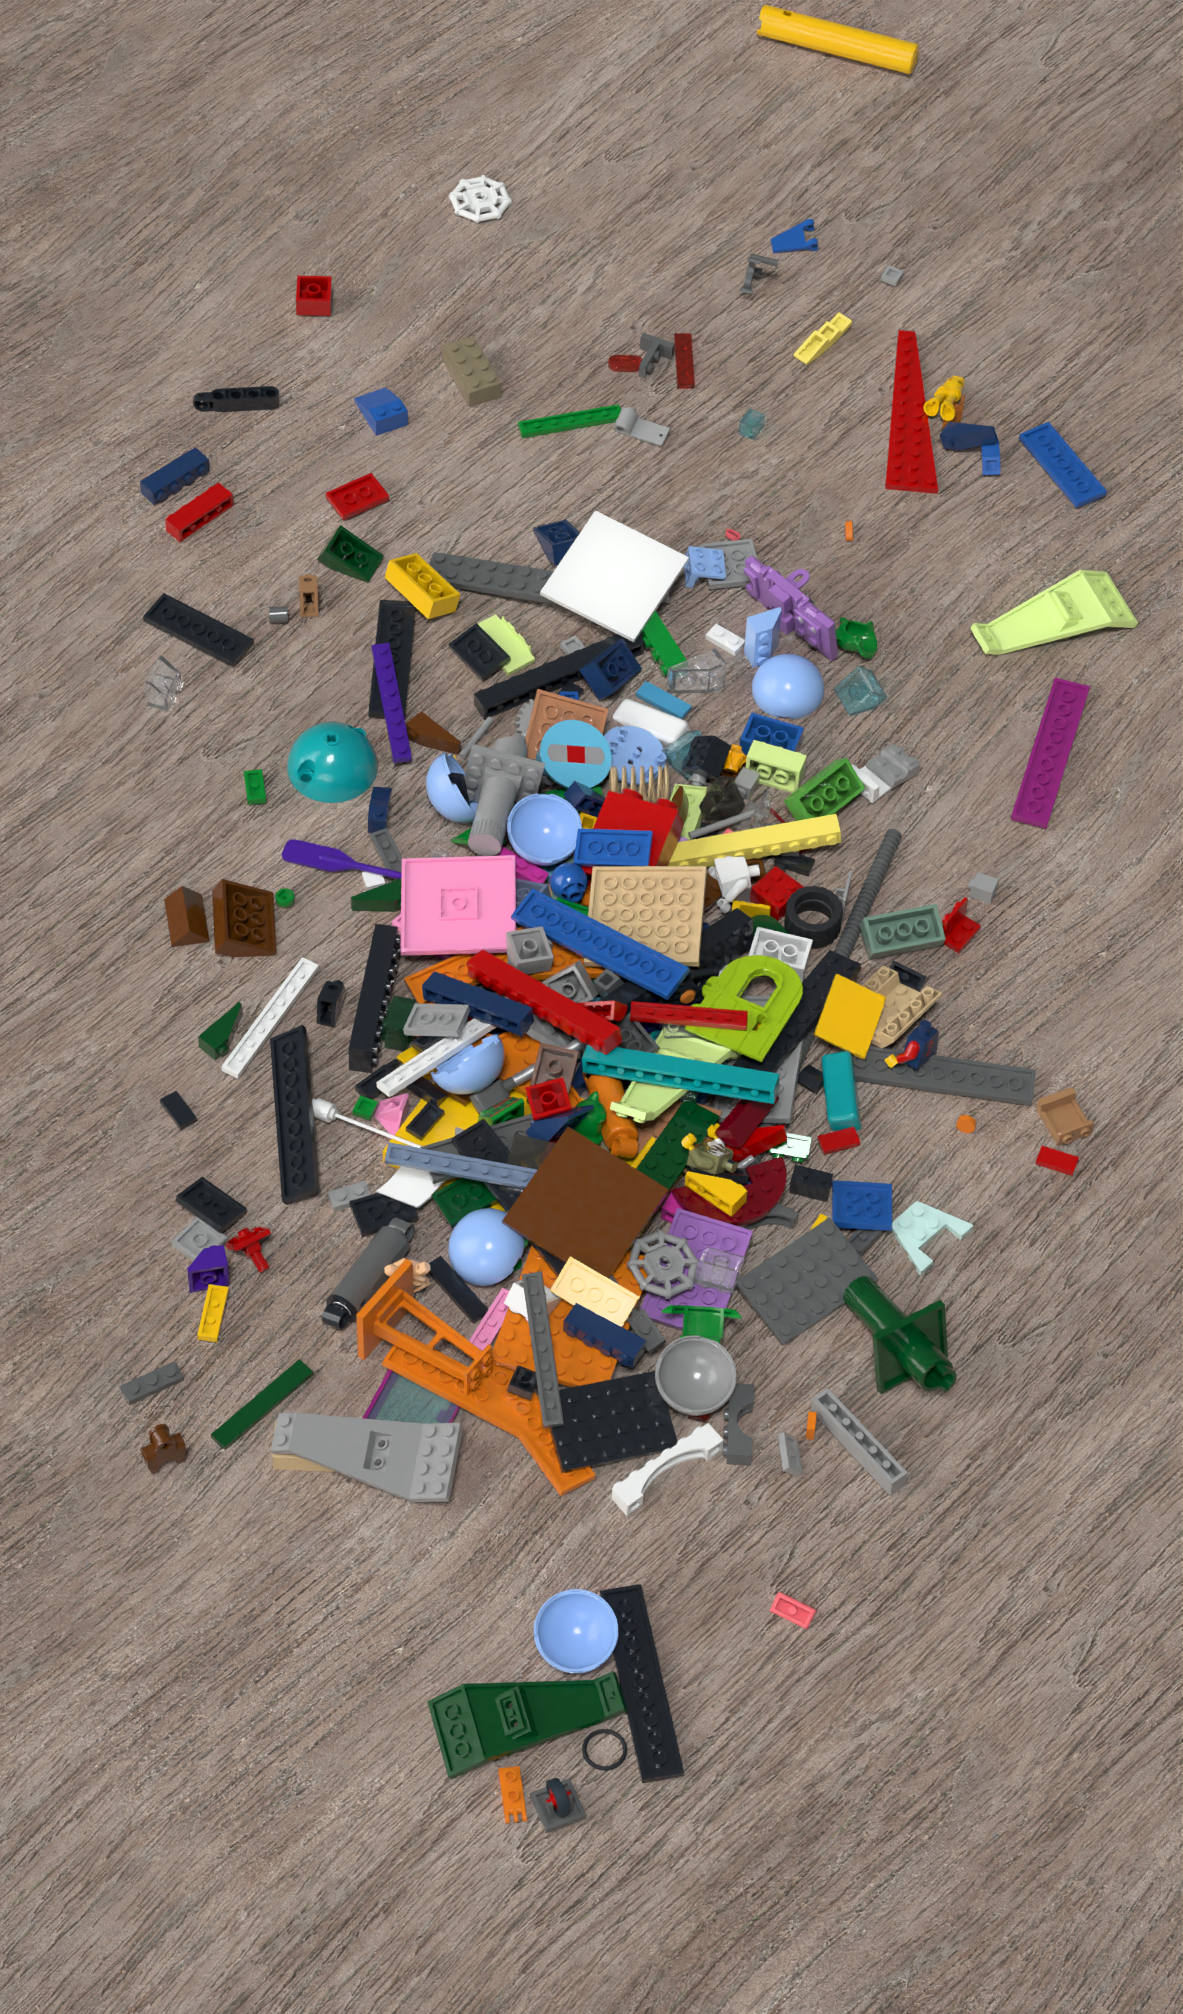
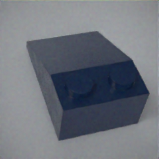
M566 519L533 527V531L548 560L557 566L580 534Z
M622 638L579 670L597 698L601 700L614 693L642 668Z
M593 1104L574 1107L571 1111L533 1120L530 1122L531 1126L526 1133L540 1151L546 1148L548 1142L558 1141L567 1127L574 1130L595 1107Z

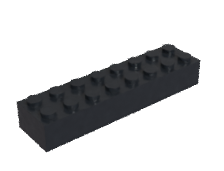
M375 924L348 1048L349 1070L372 1073L373 1066L378 1064L377 1052L381 1049L382 1039L380 1038L381 1035H384V1019H387L388 1016L387 1004L391 1002L392 992L390 990L394 987V972L397 973L398 969L397 957L401 955V935L398 934L397 926Z

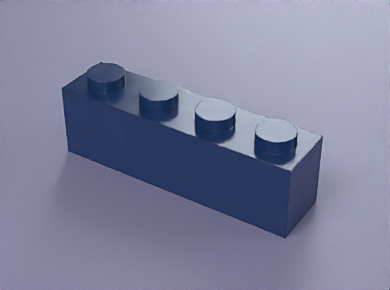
M196 447L141 480V494L153 505L165 500L171 494L178 492L184 486L191 484L194 480L209 472V459Z
M575 1303L564 1319L563 1331L568 1336L580 1339L585 1345L593 1346L605 1356L617 1359L622 1365H628L633 1368L645 1351V1339L578 1303Z

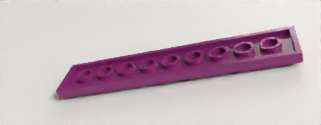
M1054 678L1011 820L1047 829L1090 686Z

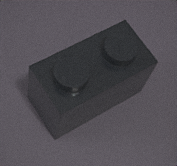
M795 1164L789 1193L828 1202L833 1174Z

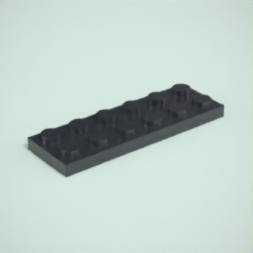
M165 593L161 595L143 616V621L232 667L254 644L253 638Z

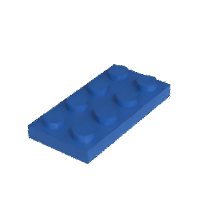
M578 828L574 864L583 867L650 866L653 832Z

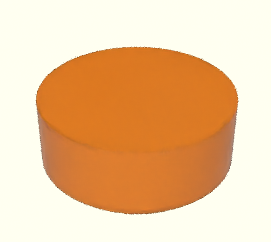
M961 1115L958 1117L956 1127L963 1133H972L975 1131L977 1122L969 1115Z

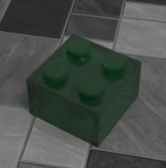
M394 995L392 1002H388L386 1010L388 1015L382 1021V1029H384L382 1040H385V1048L402 1052L409 1049L412 1035H405L403 1028L416 1003V999Z

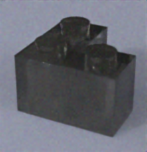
M716 777L711 788L701 801L699 808L705 820H725L741 814L745 807V802L733 777Z

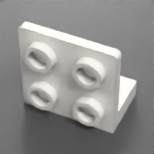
M854 764L852 765L865 787L860 794L872 804L893 789L866 765L861 769H858Z

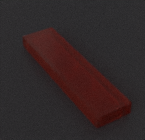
M674 333L677 389H691L695 387L691 333Z

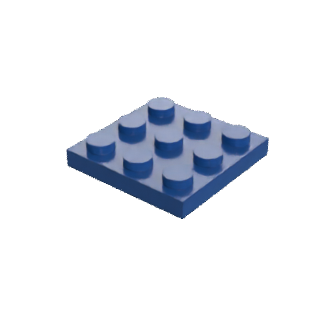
M833 1180L832 1221L838 1228L892 1231V1184Z

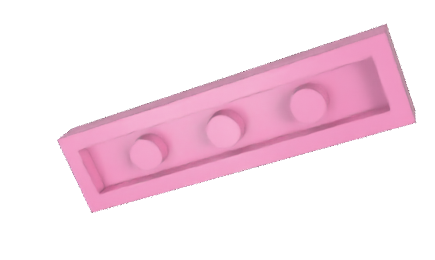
M504 1288L501 1289L469 1340L481 1351L488 1344L492 1346L509 1306L504 1304L509 1291Z

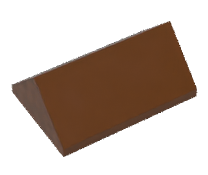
M181 886L164 899L171 946L176 947L209 942L202 894Z

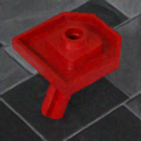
M261 1226L253 1229L244 1228L237 1232V1236L225 1243L228 1250L238 1251L242 1249L247 1258H251L258 1272H264L269 1268L261 1253L262 1248L258 1241L271 1234L269 1228Z

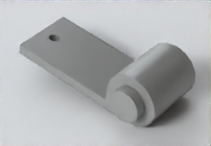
M631 407L622 408L613 426L614 430L620 434L660 447L663 446L670 432L668 427L638 418L636 411Z

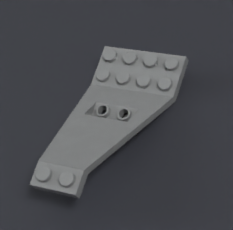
M278 1413L271 1452L273 1454H294L410 1502H449L464 1426L461 1423L421 1424L305 1413Z

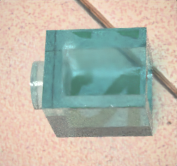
M749 408L739 422V434L755 440L764 427L765 415Z

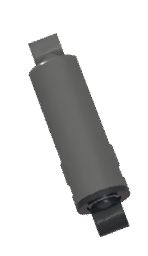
M395 1217L391 1220L389 1226H383L379 1229L326 1299L327 1307L322 1314L323 1323L343 1330L348 1322L356 1321V1314L389 1277L385 1274V1267L401 1260L409 1250V1241L415 1232L414 1224Z

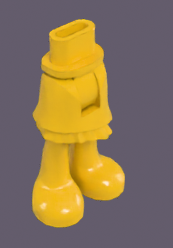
M955 375L948 378L934 393L935 397L929 399L924 404L925 413L929 416H935L940 408V415L944 420H953L956 414L953 403L958 402L961 398L965 382L964 378Z

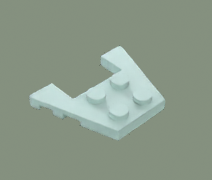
M916 1201L892 1222V1233L901 1247L905 1249L911 1263H914L916 1271L921 1276L933 1265V1260L920 1249L944 1228L962 1240L973 1230V1225Z

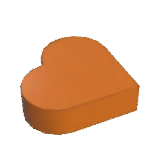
M846 520L845 522L846 541H853V520Z

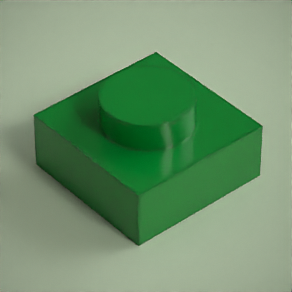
M360 1095L352 1110V1115L371 1121L378 1107V1101Z

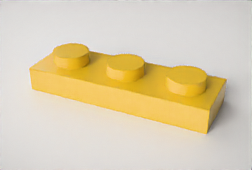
M208 1285L197 1334L198 1340L218 1342L229 1287Z

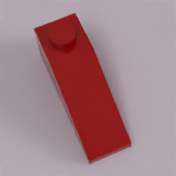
M785 1126L756 1128L741 1148H735L726 1144L727 1148L733 1150L732 1160L741 1161L750 1155L754 1157L786 1141Z

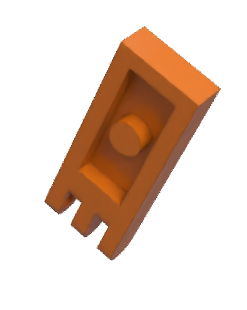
M520 1766L498 1768L505 1824L510 1823L509 1815H513L514 1823L518 1822V1814H521L522 1822L527 1821Z

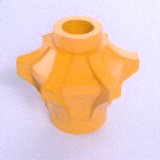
M732 744L723 770L738 773V769L747 759L741 746Z

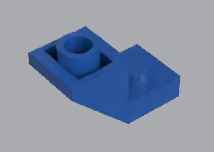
M999 440L995 443L981 445L982 475H1000Z

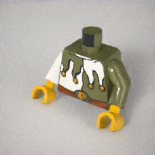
M718 1123L714 1126L712 1124L707 1129L708 1136L714 1138V1140L708 1139L693 1145L696 1142V1138L691 1133L682 1139V1146L690 1150L688 1152L687 1165L715 1175L726 1170L734 1173L738 1163L732 1160L733 1150L727 1148L724 1142L716 1135L715 1131L720 1126Z

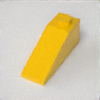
M689 1171L685 1174V1186L731 1217L746 1202L747 1190L741 1184H737L729 1179Z

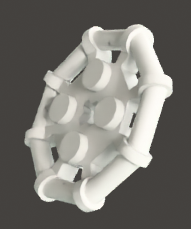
M485 175L466 180L461 179L454 191L449 193V200L455 209L454 213L457 216L473 220L475 223L500 219L506 208L512 204V199L506 190V184L487 178ZM458 200H463L464 203L460 205ZM497 203H500L501 205H500L499 208L497 209V208H496V204H497ZM487 211H490V212H491V213H486V214H481V215H480V213H482V212H487Z

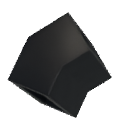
M808 1064L799 1073L797 1083L817 1095L824 1087L823 1073Z

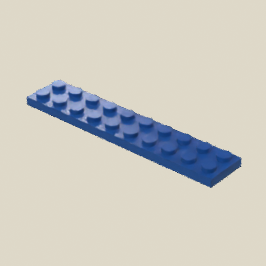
M533 888L511 915L512 920L526 928L543 926L546 937L549 940L667 1000L690 972L689 967Z

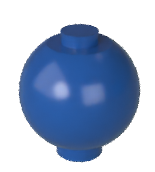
M562 864L551 874L550 887L558 898L573 903L578 902L582 899L587 889V875L576 864Z

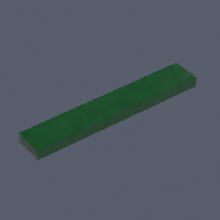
M300 1359L297 1360L211 1434V1438L224 1450L228 1449L314 1375L313 1370Z

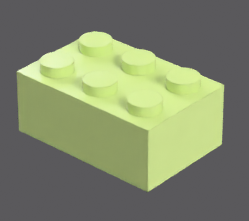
M753 740L747 754L746 768L760 774V784L793 793L801 787L804 780L807 755Z

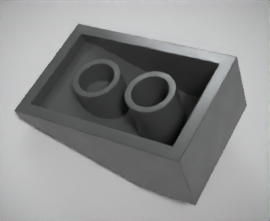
M630 1013L614 1024L620 1028L622 1043L617 1047L655 1053L660 1049L658 1044L638 1021H630Z

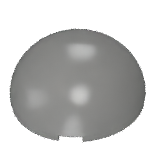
M686 1336L670 1343L660 1354L655 1369V1381L661 1397L673 1409L688 1415H705L722 1407L731 1397L736 1385V1368L729 1352L718 1342L700 1336Z

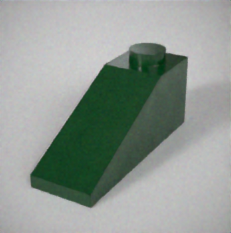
M402 878L350 897L351 910L396 912L401 910Z
M240 1002L198 1036L199 1048L215 1061L220 1056H224L230 1048L242 1017V1004Z

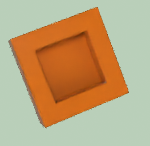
M808 1412L805 1439L814 1440L817 1412Z

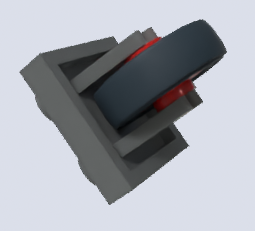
M559 1778L550 1779L546 1782L545 1788L530 1793L531 1801L546 1834L586 1819V1813L570 1778L560 1781Z

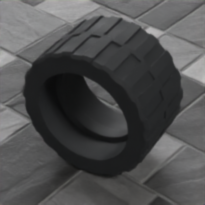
M805 886L804 888H799L787 900L784 928L791 935L812 939V949L827 947V945H831L838 938L843 914L842 903L837 895L824 887ZM805 911H817L826 915L829 920L821 924H810L801 920L798 915Z

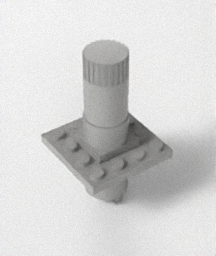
M516 732L513 738L502 737L497 739L492 749L472 744L464 779L469 800L478 802L469 835L468 845L478 855L495 856L501 851L508 817L512 809L523 798L538 793L545 763L526 758L528 754L526 740Z

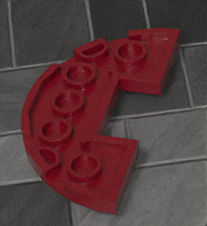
M778 1157L746 1167L745 1170L751 1183L743 1186L747 1190L746 1202L732 1217L687 1186L672 1190V1195L683 1210L735 1226L751 1224L768 1215L771 1209L782 1199L787 1177L783 1157Z

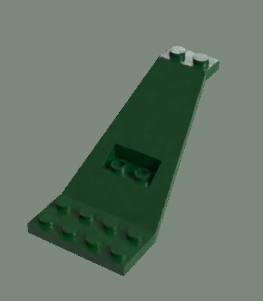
M613 1671L595 1680L462 1684L427 1701L446 1771L451 1779L489 1761L610 1720L628 1711L617 1674Z

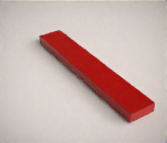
M631 1001L630 1021L747 1030L748 1011Z

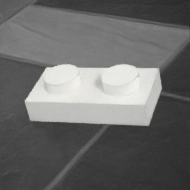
M715 624L705 637L709 642L734 656L745 646L744 639L718 624Z

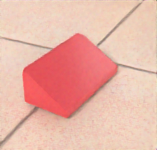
M778 1592L770 1609L771 1612L805 1629H808L818 1611L783 1592Z

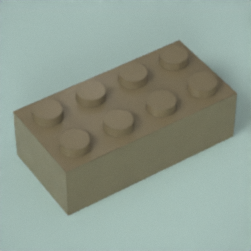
M474 336L442 345V361L469 407L501 397V382Z

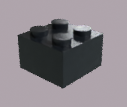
M695 736L690 743V749L683 760L681 770L691 776L692 774H699L706 779H718L732 745L716 736Z

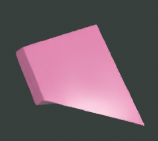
M405 1093L380 1101L374 1117L389 1134L395 1135L405 1122L409 1112V1095Z

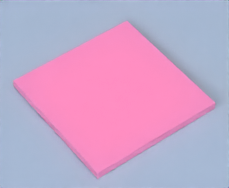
M515 855L402 859L401 955L478 953L482 949L488 953L507 952L506 932L516 931V922L511 919V915L516 910Z

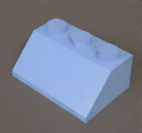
M780 607L747 617L744 653L753 668L761 666L766 660L771 658L778 646L782 612Z

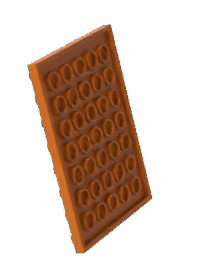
M532 1245L519 1280H522V1274L542 1271L544 1285L551 1289L558 1277ZM628 1251L612 1275L620 1286L636 1294L641 1299L643 1291L639 1289L638 1282L626 1265L631 1255V1252ZM639 1254L638 1260H643L645 1256ZM643 1267L639 1268L643 1277L646 1279L648 1277L646 1271ZM562 1299L549 1315L558 1383L569 1387H576L611 1380L618 1360L611 1356H605L600 1350L593 1346L585 1345L580 1339L570 1337L563 1331L564 1319L573 1308V1305ZM640 1299L638 1300L637 1304L635 1305V1308H636V1309H637V1307H638V1304H639ZM509 1307L492 1350V1364L516 1370L519 1365L536 1372L529 1322L525 1319V1316L512 1312ZM626 1321L623 1328L629 1331L630 1324Z

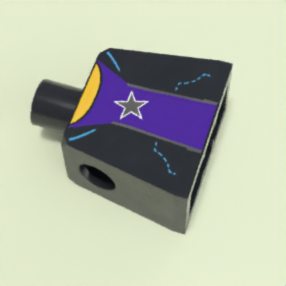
M342 981L325 982L317 998V1024L335 1028L344 1005L345 986Z

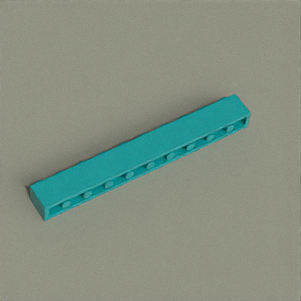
M587 1045L582 1057L583 1073L774 1104L779 1091L780 1074L619 1047H615L605 1055Z

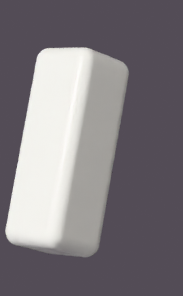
M624 699L613 714V719L620 724L635 726L649 731L663 746L673 751H680L692 738V732L685 720L630 699Z

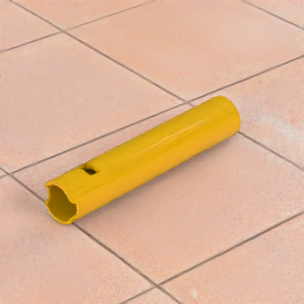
M766 4L760 12L759 19L762 21L761 29H757V35L909 75L915 69L919 56V45L916 43Z

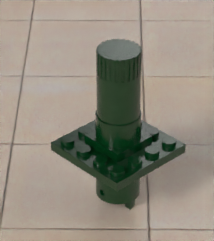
M861 1276L854 1279L845 1289L843 1300L873 1333L877 1391L883 1394L911 1378L926 1391L938 1388L944 1393L949 1391L955 1384L957 1375L955 1370L953 1371V1365L948 1359L945 1304L938 1300L908 1316L871 1277Z

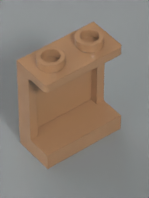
M1073 1087L1038 1099L1036 1111L1057 1146L1069 1144L1078 1138H1086L1093 1131L1094 1123L1092 1120L1088 1121L1077 1104L1075 1100L1076 1092Z

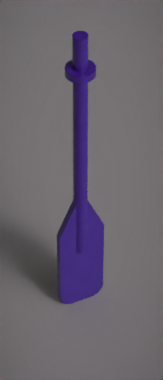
M296 839L289 840L282 851V859L286 862L334 872L356 869L396 879L402 878V872L356 862L339 849Z

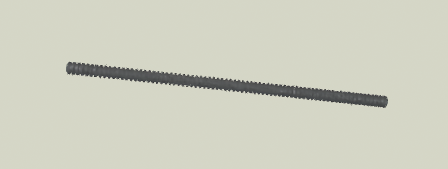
M888 829L884 835L867 878L863 883V887L855 901L838 944L834 949V952L850 958V954L861 932L860 923L870 912L877 892L881 887V883L902 838V834L898 830ZM818 1022L804 1038L799 1072L815 1038L814 1032ZM760 1123L757 1128L776 1126L777 1123ZM764 1152L754 1156L755 1162L749 1166L759 1164Z

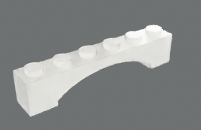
M709 1423L703 1427H697L690 1436L681 1438L674 1447L665 1449L658 1458L649 1460L639 1471L635 1470L627 1479L617 1482L612 1488L611 1499L628 1516L643 1505L646 1489L660 1474L688 1460L705 1458L706 1461L723 1450L724 1440Z

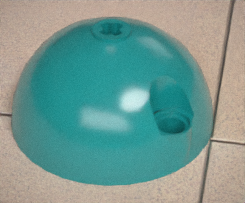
M335 721L319 723L305 730L291 747L287 762L288 777L297 791L310 799L324 803H340L360 796L371 787L378 772L376 753L366 737V731L362 728H354L349 724Z

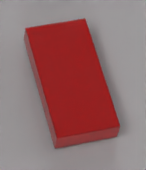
M855 1127L817 1136V1141L823 1155L854 1148L861 1144Z
M1042 1145L1035 1164L1073 1176L1079 1157Z

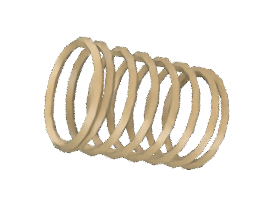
M667 765L663 767V777L662 766H658L657 797L655 796L653 766L649 767L648 797L646 795L644 766L640 767L639 793L643 795L645 801L650 802L651 795L653 803H656L660 795L661 798L669 800V773ZM611 766L609 770V791L619 793L617 767ZM625 766L622 767L621 792L622 789H628ZM632 766L630 789L637 791L635 767Z

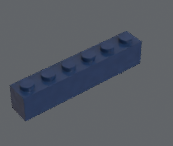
M434 971L422 985L424 1000L435 1004L469 1005V1017L519 1036H523L534 1023L532 1007Z

